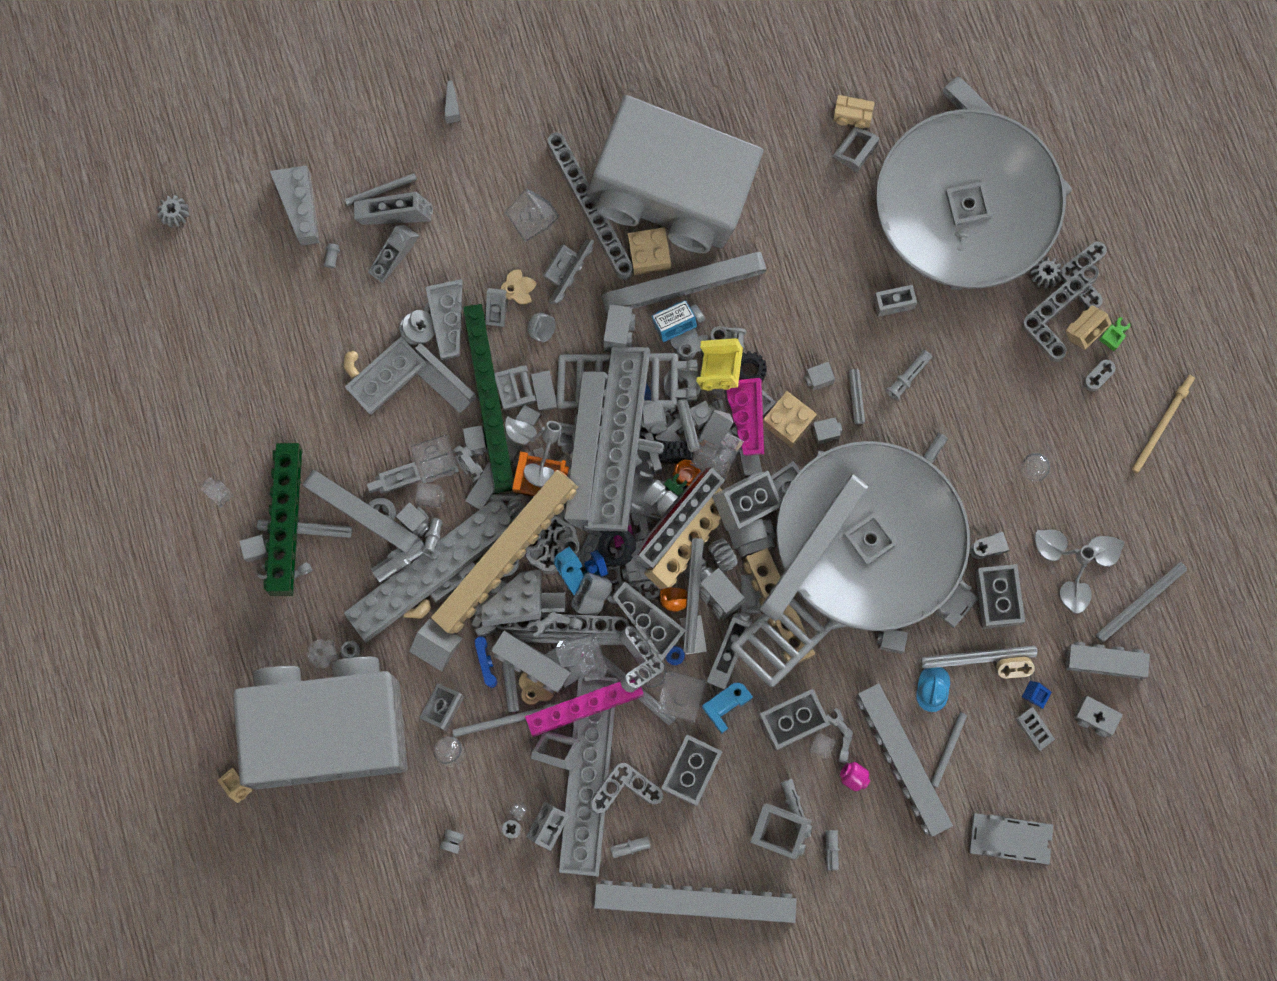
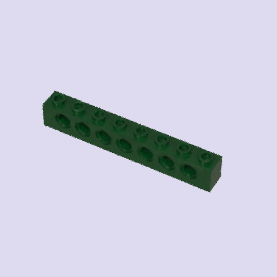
M276 443V450H273L272 453L275 466L271 470V477L274 479L273 486L270 487L272 504L269 505V515L271 516V523H268L267 526L270 539L266 543V551L269 554L268 560H265L267 578L264 579L263 583L264 590H266L269 596H293L303 453L299 443ZM285 462H290L289 466L282 467ZM284 480H289L287 485H281ZM283 498H288L286 503L280 504ZM282 516H287L284 522H279ZM280 535H286L282 541H277ZM279 553H284L282 559H276ZM283 572L280 578H275L276 573Z

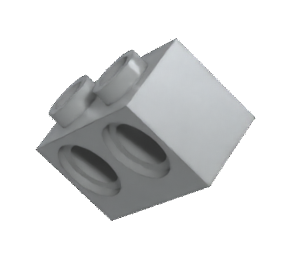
M544 802L526 837L551 851L569 815Z

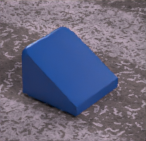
M1030 681L1022 698L1043 709L1052 692L1039 682Z

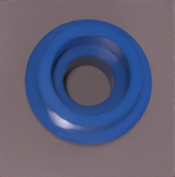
M673 646L665 658L669 664L679 665L684 661L685 653L681 647ZM672 653H678L679 657L673 659L671 657Z

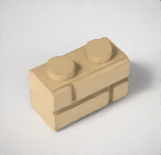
M838 95L833 121L842 126L851 124L860 129L869 128L875 102Z
M1092 305L1088 310L1083 311L1074 323L1068 326L1066 334L1071 343L1086 350L1111 326V321L1106 312Z

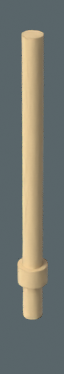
M1188 375L1183 385L1178 387L1174 400L1134 464L1133 472L1139 473L1181 401L1187 397L1189 388L1195 380V377L1192 375Z

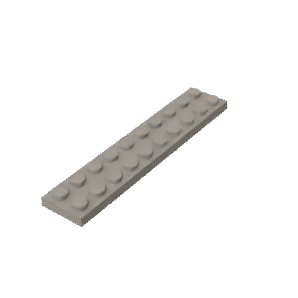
M612 347L587 527L589 530L627 532L650 357L649 348Z
M499 497L493 499L440 539L433 556L422 554L412 561V564L410 563L403 567L398 573L394 574L344 612L366 643L492 547L513 522V518L508 517L510 513L507 512L506 505Z
M579 675L577 697L618 682V678ZM615 707L574 722L573 738L581 740V746L573 771L569 770L565 813L569 817L563 827L559 873L599 877L605 812H593L590 808V801L609 775ZM602 792L600 793V795H603L602 799L595 801L597 804L596 809L604 807L602 802L607 796Z

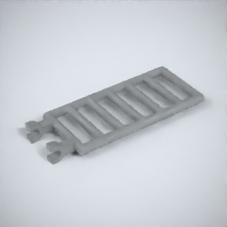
M650 353L649 361H652L651 400H644L643 405L661 401L663 408H674L677 406V400L697 401L696 389L678 390V371L698 372L697 360L678 361L676 353ZM611 354L560 355L558 358L557 408L578 409L577 398L580 396L581 391L579 380L584 372V362H596L595 372H603V362L610 361ZM659 361H671L670 400H658ZM566 362H577L575 401H564Z
M793 598L789 605L817 631L810 639L782 613L779 620L804 644L798 652L767 623L770 617L766 614L761 615L731 645V649L768 686L774 687L838 623L830 619L822 626ZM760 627L792 657L785 665L754 635ZM747 640L779 670L773 677L767 674L741 648Z

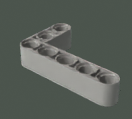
M1089 264L1084 266L1024 319L1022 326L1025 333L1054 362L1061 361L1065 357L1067 349L1046 324L1096 281L1099 270L1095 265ZM1091 271L1094 277L1089 279L1085 277L1084 272ZM1070 284H1078L1080 290L1073 291L1070 288ZM1061 295L1065 298V302L1058 303L1055 297ZM1048 308L1051 314L1045 316L1041 313V309ZM1033 320L1037 326L1029 328L1026 322ZM1046 334L1049 336V341L1042 342L1039 336ZM1052 349H1061L1062 355L1055 356L1052 353Z

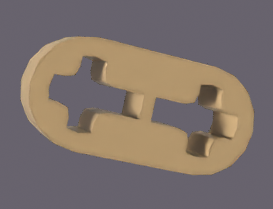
M1028 657L1006 658L998 661L996 670L999 676L1004 679L1019 678L1033 674L1035 666ZM1024 664H1028V666H1026V669L1023 670L1022 667H1024ZM1005 666H1008L1009 668H1007V671L1003 672L1002 669H1004Z

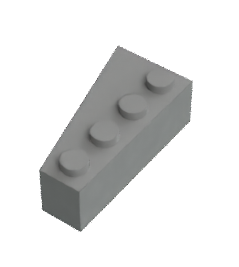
M307 165L270 171L301 246L320 243L311 174Z
M625 581L611 595L662 661L686 630Z

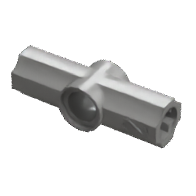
M418 537L408 553L397 548L385 560L371 568L379 583L398 573L406 565L412 564V561L423 554L424 543Z

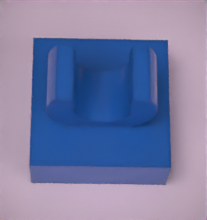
M598 550L591 552L592 560L584 562L586 570L591 574L598 572L601 577L607 575L608 571L602 555Z

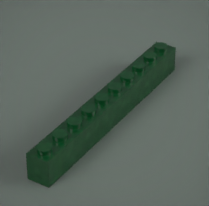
M482 304L464 306L463 318L494 493L513 491L514 481Z

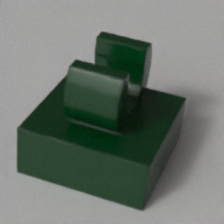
M676 474L673 477V481L668 478L664 485L666 489L671 490L680 497L684 492L682 488L687 485V481L685 480L682 484H678L676 480L679 474Z

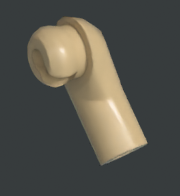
M423 599L415 609L407 611L404 614V618H423L431 609L430 601Z

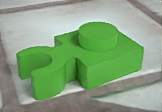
M1122 317L1114 325L1111 324L1099 339L1112 351H1115L1127 336L1124 332L1131 326L1128 323L1123 327L1120 323L1123 319Z

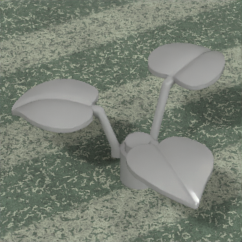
M507 416L505 432L511 441L516 444L526 445L529 440L534 442L542 435L544 442L547 443L540 466L531 463L524 469L525 478L531 484L542 488L555 473L553 469L544 467L550 445L557 441V445L561 446L562 451L570 455L574 448L573 436L561 433V425L556 421L547 422L546 427H542L541 431L537 434L536 429L529 423L514 420Z
M1051 529L1037 530L1035 533V544L1043 558L1049 561H1057L1061 554H1076L1077 561L1082 564L1075 583L1071 581L1064 583L1059 592L1062 603L1075 614L1081 613L1089 605L1092 596L1089 585L1079 583L1085 567L1094 558L1096 563L1101 566L1109 567L1114 565L1120 557L1125 542L1114 537L1098 536L1093 538L1089 545L1083 546L1080 550L1064 551L1068 546V541L1063 533Z

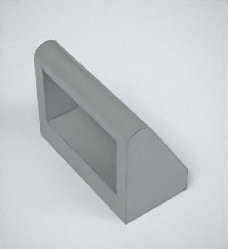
M854 127L833 157L857 173L878 145L880 138L873 133ZM859 136L867 142L855 160L844 156L843 153L854 138Z
M548 731L542 734L532 752L531 759L573 771L581 740ZM549 739L572 746L565 760L544 754Z

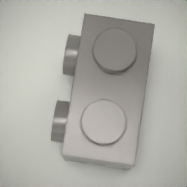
M410 502L396 516L399 522L417 537L425 536L429 530L430 523L428 522L429 517L427 513L420 507L416 509Z

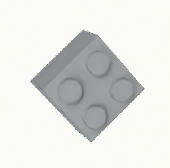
M609 305L604 335V351L611 352L612 347H632L633 333L631 331L635 329L636 314H632L631 307Z

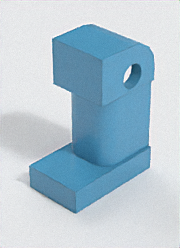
M569 546L556 555L554 565L568 589L575 595L580 588L583 577L589 572L588 570L581 571L582 564Z
M734 683L702 705V708L718 731L723 734L728 730V727L721 717L737 705L742 707L753 696L743 684ZM734 691H739L741 695L735 696Z

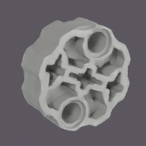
M554 516L551 519L552 522L546 529L548 539L546 538V532L542 530L538 534L537 545L526 548V558L530 565L540 569L544 574L553 575L558 572L554 565L555 553L565 550L568 544L576 546V549L573 551L576 556L580 552V543L578 542L576 529L572 524L567 523L558 516ZM554 523H557L558 527H556L555 530H552L551 526H553ZM553 537L554 544L556 546L552 547L550 554L549 546L547 544L551 543ZM548 560H551L553 565H550L549 568H546V565L544 563H547Z

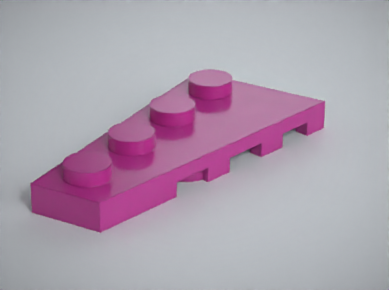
M760 378L739 380L738 388H731L726 390L733 413L732 416L738 430L737 433L743 454L745 456L764 454L762 380Z

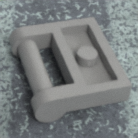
M526 365L494 373L504 411L537 402L536 396L532 393ZM515 375H520L526 396L524 398H520L514 378Z

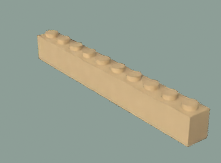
M556 470L431 618L447 633L459 632L464 626L463 622L475 614V608L487 600L491 589H495L501 583L500 579L503 575L508 574L513 569L514 562L526 554V548L538 540V534L550 526L551 519L555 514H560L567 500H571L576 495L578 486L563 472Z

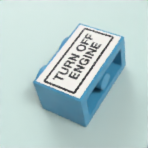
M686 300L675 303L673 306L652 315L654 327L663 342L697 327L695 316Z

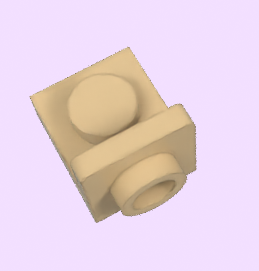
M233 767L217 780L226 794L236 803L245 799L252 791L251 788L240 785L239 774Z

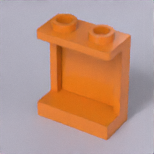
M520 451L512 488L514 493L535 496L541 488L531 484L525 478L524 469L531 463L540 466L542 458L530 456L528 453ZM545 460L544 467H549L554 472L559 470L568 477L569 467L566 466V461Z

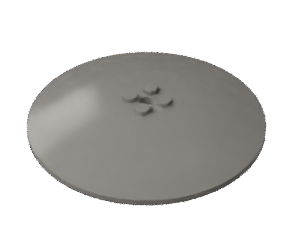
M965 109L948 111L925 119L912 127L896 142L887 155L880 171L876 201L882 230L894 251L905 263L921 275L938 283L957 288L976 289L994 287L1017 279L1035 267L1046 256L1058 237L1063 224L1066 195L1063 177L1054 156L1043 141L1030 129L998 113ZM970 200L974 206L967 208L964 206V201ZM955 233H967L969 237H966L964 244L961 245V238L958 242V237L955 236ZM958 247H961V248H965V250H964V251H960V250H958L957 248H958Z
M876 441L854 442L822 453L797 474L787 489L780 506L777 519V545L784 570L787 569L852 474L869 486L797 592L810 606L822 615L837 623L859 630L888 631L900 629L915 624L933 614L951 597L958 587L965 572L970 551L968 518L963 503L951 482L935 465L911 450L890 443ZM866 535H873L875 543L869 544L865 539Z

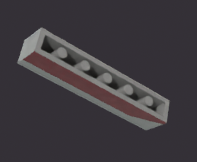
M712 467L703 468L631 556L644 568H653L725 480Z

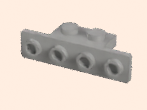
M585 240L577 254L565 245L560 246L543 274L544 278L557 286L548 301L550 304H557L562 301L565 296L564 291L573 283V276L576 271L578 272L582 268L585 256L592 252L594 240Z

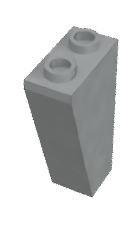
M417 192L354 201V219L362 225L429 222L433 214L432 204Z
M741 611L739 614L735 612L707 679L708 683L725 690L738 659V655L731 649V645L752 625L753 619L750 618L751 615Z

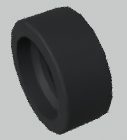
M628 530L627 532H603L599 538L598 552L604 558L605 563L625 565L632 560L633 557L631 555L636 550V541ZM619 535L624 541V551L619 558H614L610 552V543L615 536Z

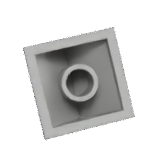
M429 619L417 632L409 652L443 672L463 638L455 633H447L435 621Z
M437 683L419 718L447 732L464 696Z

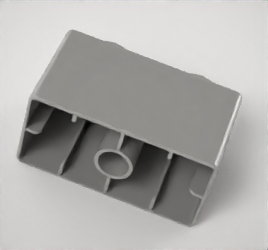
M624 95L594 170L587 194L589 198L599 201L597 205L598 212L615 223L636 226L642 218L670 229L668 239L678 247L694 253H707L710 251L711 246L723 248L735 230L764 150L761 147L629 95Z
M353 657L334 661L332 663L333 677L301 681L300 668L296 666L268 667L254 671V687L238 688L233 692L240 785L258 790L407 772L399 681L388 671L380 672L379 659L376 657Z

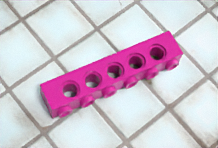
M632 679L629 682L632 684L635 682V680ZM620 681L527 715L525 718L531 735L535 737L644 696L641 687L632 693L627 692L622 688Z

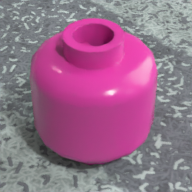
M857 762L845 764L840 772L841 782L855 792L866 789L870 783L869 771Z

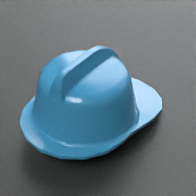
M927 668L920 674L917 701L919 706L928 712L941 710L948 700L950 677L944 668Z

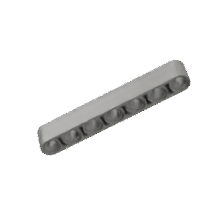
M314 469L302 484L305 488L405 553L409 552L418 538Z
M541 613V619H545L549 614ZM561 614L567 618L585 621L587 623L586 628L579 630L567 625L566 628L559 629L557 622H554L545 627L546 630L544 632L620 634L622 631L615 629L616 623L623 622L626 627L629 626V623L624 617ZM541 619L528 620V621H529V622H528V625H529V623H531V622H534V621H537V620H541ZM599 621L606 623L604 630L596 629L595 626ZM518 622L508 623L505 627L499 624L496 625L498 630L502 632L538 631V627L529 629L526 626L522 628L518 626Z

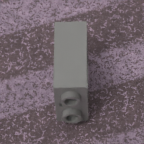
M768 803L764 804L751 843L792 859H798L805 852L806 845L804 841L811 834L813 826L810 823L812 820ZM772 813L802 824L793 851L763 840Z

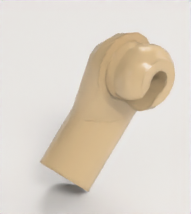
M355 351L345 354L343 365L352 379L359 374L354 367V363L358 358V354Z

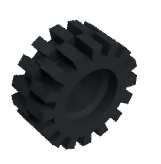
M747 351L746 354L743 352L739 380L760 378L763 382L767 370L765 360L762 359L761 355L758 356L756 352L754 354L751 351ZM745 364H754L757 372L753 376H746L742 372V367Z
M685 441L663 443V453L658 454L660 463L665 464L678 463L684 459H693V452L688 450L687 442Z

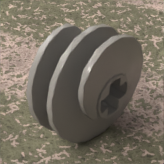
M415 310L407 314L400 322V335L411 345L418 346L420 343L424 345L434 336L435 330L432 317L423 310Z

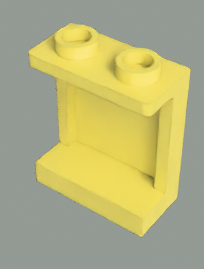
M738 339L701 341L700 348L704 356L701 377L696 379L700 388L706 391L738 388L743 347Z

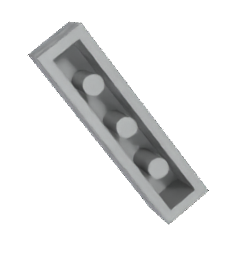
M503 631L491 650L495 653V658L502 662L507 660L512 663L510 665L511 668L519 673L523 670L528 674L527 678L535 683L539 680L545 684L543 688L551 693H554V691L559 692L571 674V671L507 631Z
M1073 642V644L1067 647L1065 670L1145 679L1148 678L1150 654H1146L1144 650L1132 649V652L1124 651L1123 647L1106 649L1105 645L1093 644V647L1085 646L1083 642Z

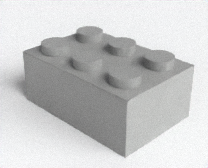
M769 471L755 473L712 496L726 531L740 529L781 506V500Z
M1017 564L978 568L975 571L982 628L1018 626L1025 623Z
M719 568L700 583L699 597L706 605L709 603L712 606V612L718 619L722 618L725 621L741 608L744 597Z
M814 689L759 714V718L775 751L830 725Z
M686 735L661 790L697 807L723 751Z

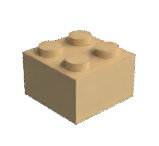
M665 227L628 233L634 275L671 270Z
M786 391L763 419V426L792 448L814 422L817 414Z

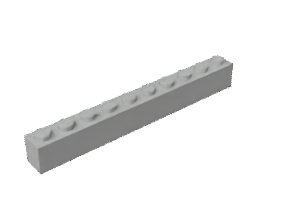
M601 880V884H596V909L795 923L797 898H792V894L780 893V897H772V892H760V896L752 895V891L740 890V894H732L730 889H720V893L712 892V888L700 887V891H692V887L680 886V890H674L672 885H660V888H652L653 884L641 883L640 887H633V882H621L619 886L613 885V881Z

